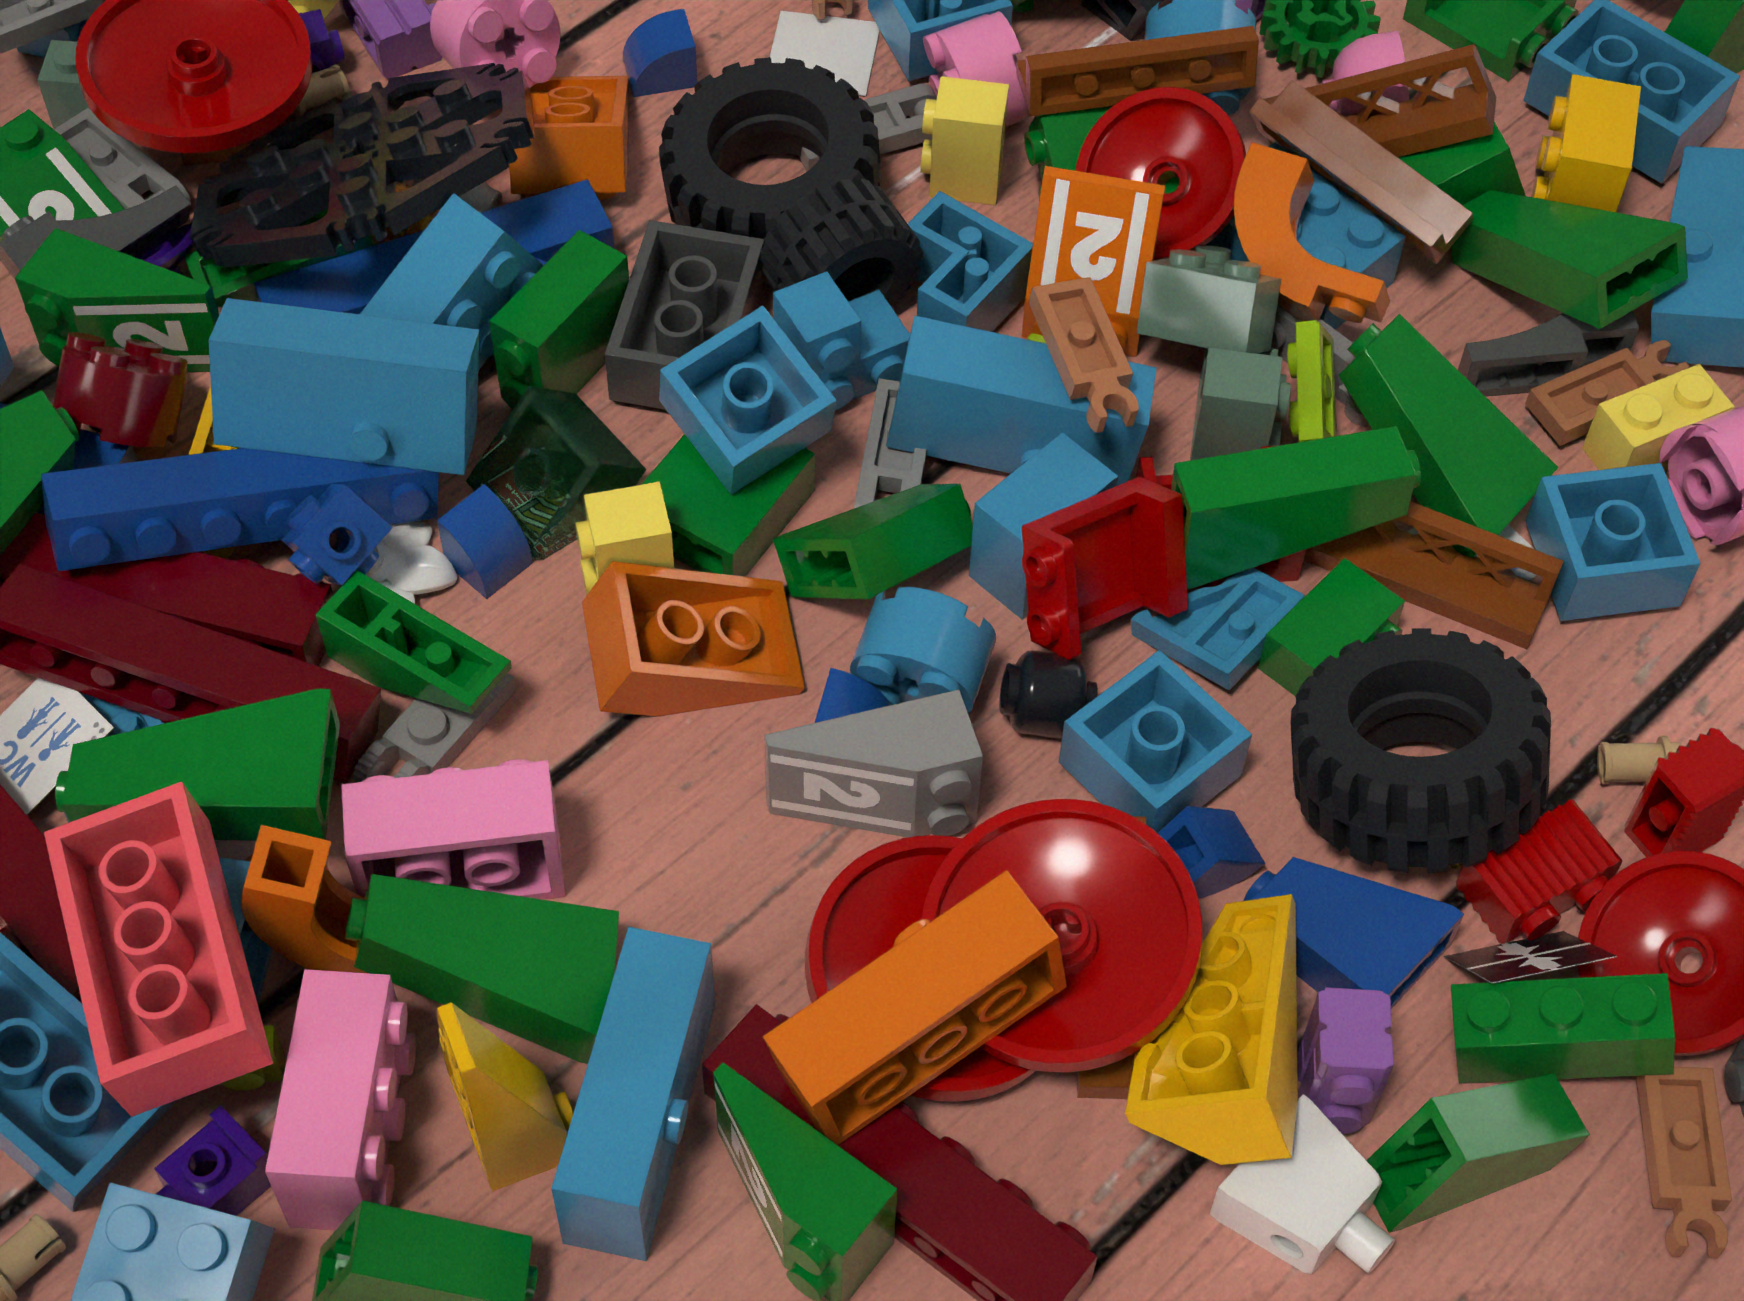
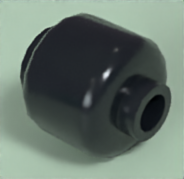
M1027 651L1019 657L1016 664L1008 663L1005 667L999 697L1000 713L1002 715H1009L1010 724L1016 732L1062 739L1064 721L1097 697V683L1087 681L1085 666L1077 657L1068 660L1055 653Z

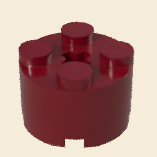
M78 332L68 333L67 344L62 349L53 407L55 409L62 407L68 412L77 428L78 434L80 435L83 423L88 425L90 429L100 432L99 440L138 447H165L167 440L174 444L176 442L188 376V361L177 356L162 354L163 346L144 340L127 339L124 349L105 346L106 340L95 335Z

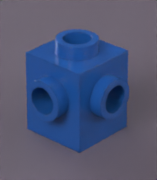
M332 483L319 499L311 494L294 509L286 520V524L292 529L282 541L294 551V554L288 561L314 584L318 585L325 578L330 583L343 585L356 570L366 574L379 558V554L374 549L393 527L345 484ZM335 530L336 542L330 547L329 536Z

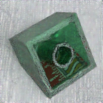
M528 386L466 479V482L474 491L485 484L503 502L516 519L528 541L532 557L535 560H544L578 539L575 522L587 520L584 495L636 486L647 469L576 393Z

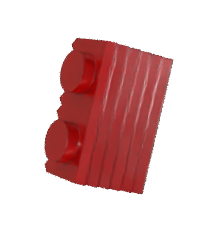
M1710 728L1707 735L1699 734L1697 740H1689L1686 747L1679 745L1676 753L1669 751L1666 758L1658 757L1625 823L1624 829L1626 835L1645 857L1670 851L1701 852L1725 838L1724 833L1728 832L1727 827L1732 825L1731 821L1735 819L1734 814L1738 813V808L1743 805L1744 750L1739 745L1732 743L1720 729Z
M1569 799L1564 805H1558L1553 811L1548 810L1542 817L1539 816L1531 829L1525 834L1519 833V840L1500 854L1491 850L1487 852V859L1484 862L1467 868L1462 865L1456 885L1459 891L1464 892L1466 901L1472 903L1474 911L1480 913L1481 920L1488 924L1490 932L1496 934L1499 943L1505 944L1522 934L1531 941L1543 936L1555 927L1561 919L1560 913L1578 905L1582 911H1586L1593 898L1605 889L1604 885L1617 874L1623 860L1577 803Z

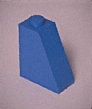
M1292 857L1276 875L1270 870L1265 871L1252 884L1244 898V901L1292 894L1296 903V975L1317 992L1325 990V987L1383 991V993L1390 996L1391 1009L1451 946L1464 916V913L1454 905L1296 857Z

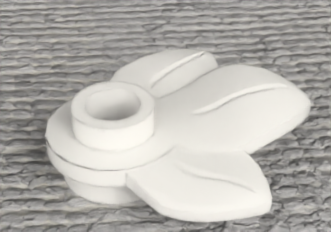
M422 521L392 524L393 528L374 549L379 554L378 560L365 574L414 604V595L439 591L455 585L457 581V573L449 559L439 550L428 545L432 535V527Z

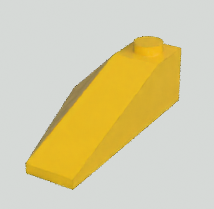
M1292 894L1226 903L1202 943L1200 967L1187 1001L1174 1020L1158 1036L1155 1043H1148L1143 1046L1134 1060L1125 1114L1130 1124L1220 1165L1291 1158L1298 1104L1296 903Z
M452 1002L437 1007V1019L440 1027L438 1028L440 1035L439 1043L446 1069L491 1192L558 1167L573 1117V1110L566 1093L563 1091L552 1096L544 1072Z

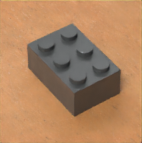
M649 220L605 352L609 400L665 409L659 401L660 369L759 308L765 288V277L760 269L763 263L759 259L760 251L764 247V239Z

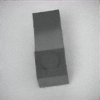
M175 185L139 205L99 217L79 220H56L49 211L36 220L32 216H26L13 223L2 234L4 240L0 242V261L15 279L16 275L55 228L135 257L188 222L191 203Z
M1633 311L1602 329L1561 313L1544 324L1527 331L1488 341L1466 343L1458 370L1485 397L1529 393L1530 389L1624 348L1631 350L1639 330V325Z

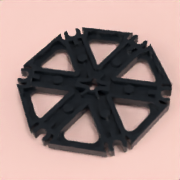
M494 63L387 78L388 84L385 88H383L381 82L377 81L372 83V88L368 92L359 93L354 96L352 91L346 92L342 96L343 102L339 103L337 97H334L229 156V160L219 164L222 174L207 176L203 179L205 184H199L190 238L199 256H202L205 261L213 258L217 266L223 265L224 268L336 256L335 251L340 244L344 251L350 252L354 250V244L365 236L374 235L378 242L385 239L387 236L386 228L388 227L391 228L393 235L401 232L443 207L453 193L460 197L509 168L508 164L518 159L514 149L526 148L532 144L530 139H535L531 94L523 71H519L518 68L514 67L506 72L503 64L495 65ZM420 97L431 98L419 106L413 105L400 108L405 101H411ZM503 108V111L497 117L483 123L474 124L496 110ZM334 127L333 143L325 144L322 139L310 140L315 135ZM426 178L407 190L395 193L396 181ZM240 201L241 207L226 214H219L220 207ZM328 208V212L323 218L308 225L298 226Z

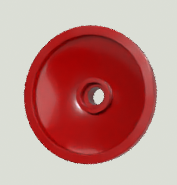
M1158 87L1126 97L1111 107L1096 122L1081 147L1075 171L1165 185L1169 179L1179 177L1180 183L1178 188L1172 193H1164L1154 254L1155 261L1169 258L1170 250L1195 251L1196 246H1205L1229 223L1234 215L1235 189L1238 175L1246 157V151L1236 125L1228 114L1214 101L1192 90L1178 87Z
M1670 851L1643 858L1619 871L1604 885L1605 889L1593 898L1586 910L1578 934V938L1617 957L1577 965L1579 977L1668 973L1675 1032V1056L1707 1054L1721 1050L1743 1039L1744 869L1729 860L1708 853ZM1691 953L1701 954L1703 963L1699 970L1694 973H1684L1681 971V962L1686 955Z

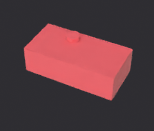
M181 781L45 831V840L100 1084L125 1111L133 1117L273 1064L210 821L184 783Z

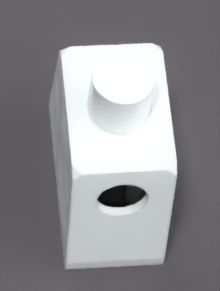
M1304 1094L1298 1099L1292 1157L1240 1163L1218 1187L1210 1211V1215L1218 1222L1303 1273L1308 1274L1314 1273L1335 1248L1369 1274L1385 1257L1395 1242L1393 1237L1365 1215L1372 1206L1381 1187L1382 1180L1379 1174L1322 1111Z

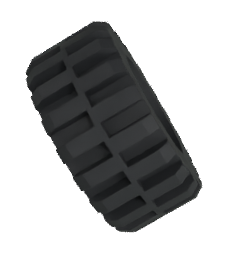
M770 57L756 58L753 65L741 67L739 62L726 66L722 69L723 74L716 78L709 74L695 84V93L693 95L686 92L673 107L674 115L668 117L661 132L662 144L659 146V159L671 221L676 225L765 239L768 231L778 224L776 220L784 211H789L795 205V201L804 195L806 197L815 192L816 188L827 183L829 186H833L843 179H851L853 183L859 179L870 181L872 185L877 184L882 189L878 128L874 125V115L868 103L859 98L858 91L841 78L835 82V74L830 70L815 65L813 69L805 67V63L802 60L786 58L785 63H772ZM802 147L812 151L820 159L803 175L778 184H751L739 181L728 175L737 165L755 156L768 153H790L801 156Z
M1412 628V634L1395 635L1394 630L1376 634L1371 642L1363 644L1359 639L1344 646L1339 651L1338 658L1332 655L1328 656L1312 671L1313 676H1309L1298 690L1296 704L1291 709L1290 722L1295 797L1301 803V812L1305 819L1314 829L1320 830V836L1339 851L1345 847L1349 848L1350 856L1355 860L1370 866L1375 861L1387 863L1390 871L1409 873V867H1425L1428 869V874L1447 872L1449 865L1463 863L1464 867L1467 868L1484 862L1487 859V852L1491 850L1500 854L1519 840V833L1525 834L1539 818L1540 807L1546 803L1549 790L1551 712L1547 708V697L1540 684L1533 677L1531 678V673L1513 656L1504 659V652L1498 646L1485 640L1480 644L1470 642L1467 634L1449 631L1447 636L1432 634L1431 628ZM1417 741L1440 743L1457 748V750L1449 753L1423 757L1399 755L1382 749L1395 744Z

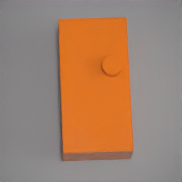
M1006 870L930 922L928 919H922L908 926L898 935L892 949L762 1037L784 1082L821 1134L836 1145H839L1066 988L1059 938Z

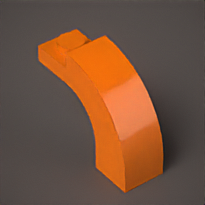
M1251 142L1238 175L1235 189V225L1248 262L1261 265L1260 275L1281 278L1277 305L1302 321H1319L1323 309L1327 305L1329 306L1328 310L1332 314L1346 321L1361 323L1364 318H1368L1381 323L1390 303L1383 280L1323 262L1309 254L1297 241L1299 218L1314 184V178L1307 158Z
M261 825L241 899L242 912L250 928L276 952L309 970L367 973L354 967L358 941L345 939L352 898L364 899V897L345 888L330 873L327 861L331 841Z

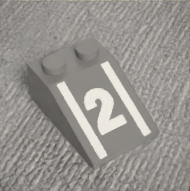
M960 690L764 735L766 803L770 814L902 837L930 834L949 836L960 832L967 825L976 824L983 755Z

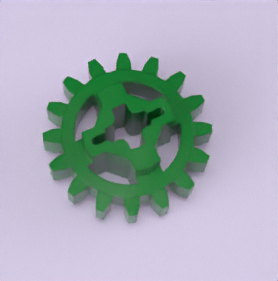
M1266 0L1259 33L1265 36V50L1278 49L1276 62L1279 64L1289 60L1296 62L1295 72L1302 73L1307 66L1314 67L1317 77H1323L1326 68L1334 67V60L1344 47L1356 39L1378 34L1381 18L1374 15L1376 7L1374 1Z

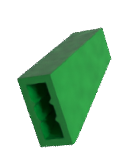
M1489 190L1462 205L1473 213L1474 220L1451 246L1453 264L1598 329H1602L1688 279L1685 226L1673 222Z
M1398 314L1382 331L1372 323L1347 348L1355 358L1338 376L1372 430L1397 426L1406 450H1413L1416 453L1420 464L1421 481L1418 487L1413 488L1412 493L1420 505L1499 535L1535 495L1541 477L1551 476L1558 469V466L1401 314ZM1459 544L1452 545L1458 553L1471 558L1476 555L1472 549Z
M1397 426L1175 463L1171 490L1182 494L1187 589L1201 586L1407 515L1413 488L1418 487L1421 481L1420 464L1416 453L1413 450H1406Z
M313 689L73 744L68 771H60L56 781L55 798L57 809L59 812H65L69 822L182 781L209 819L214 840L257 841L261 825L326 840L340 722L331 689Z
M371 874L365 898H352L345 939L358 941L355 968L370 974L390 975L393 984L443 1005L452 1002L471 1017L580 1063L588 1064L614 977L619 911Z

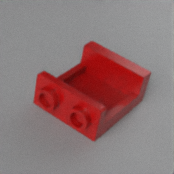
M1137 477L1021 526L1024 552L1022 567L1026 576L1028 601L1027 626L1031 642L1067 660L1081 655L1080 634L1142 606L1169 618L1188 609L1182 494L1142 477Z

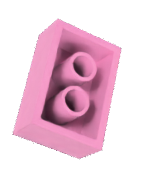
M515 759L494 767L469 770L447 767L426 775L400 778L378 775L358 783L341 784L345 858L357 895L365 898L371 874L542 900L566 897L559 825L548 760L530 762L528 760Z
M304 969L265 1169L267 1178L290 1228L336 1230L362 1200L387 1206L391 1205L394 1190V1166L387 1164L390 1141H400L403 1135L406 1110L404 1098H398L401 1075L411 1076L414 1069L416 1036L415 1033H407L406 1002H398L390 975Z

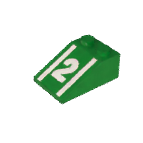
M30 109L0 127V242L4 240L2 234L5 230L26 216H32L36 220L49 211L56 220H79L125 210L65 138Z
M57 228L50 233L15 277L25 305V311L29 316L39 343V349L43 356L57 366H60L62 349L67 344L68 333L78 332L104 338L106 340L105 346L124 349L127 339L156 343L163 346L162 354L173 355L187 360L188 373L210 372L209 338L219 317L211 285Z
M722 1062L713 1072L718 1133L783 1266L788 1269L786 1272L787 1278L801 1293L814 1301H821L823 1297L829 1301H848L894 1244L897 1188Z

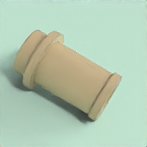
M335 64L330 66V68L311 74L307 92L290 116H294L297 119L304 115L305 111L315 109L334 97H337L338 101L342 100V96L349 92V86L344 72L340 71L339 65Z
M1659 736L1656 743L1609 744L1608 742H1600L1597 752V769L1600 783L1646 782L1658 757L1666 758L1669 751L1676 753L1679 745L1682 746L1681 742H1670L1667 736Z
M38 1214L33 1215L26 1225L0 1246V1301H15L18 1298L15 1290L57 1254H61L66 1250V1246L61 1239L55 1240L59 1236L57 1232Z

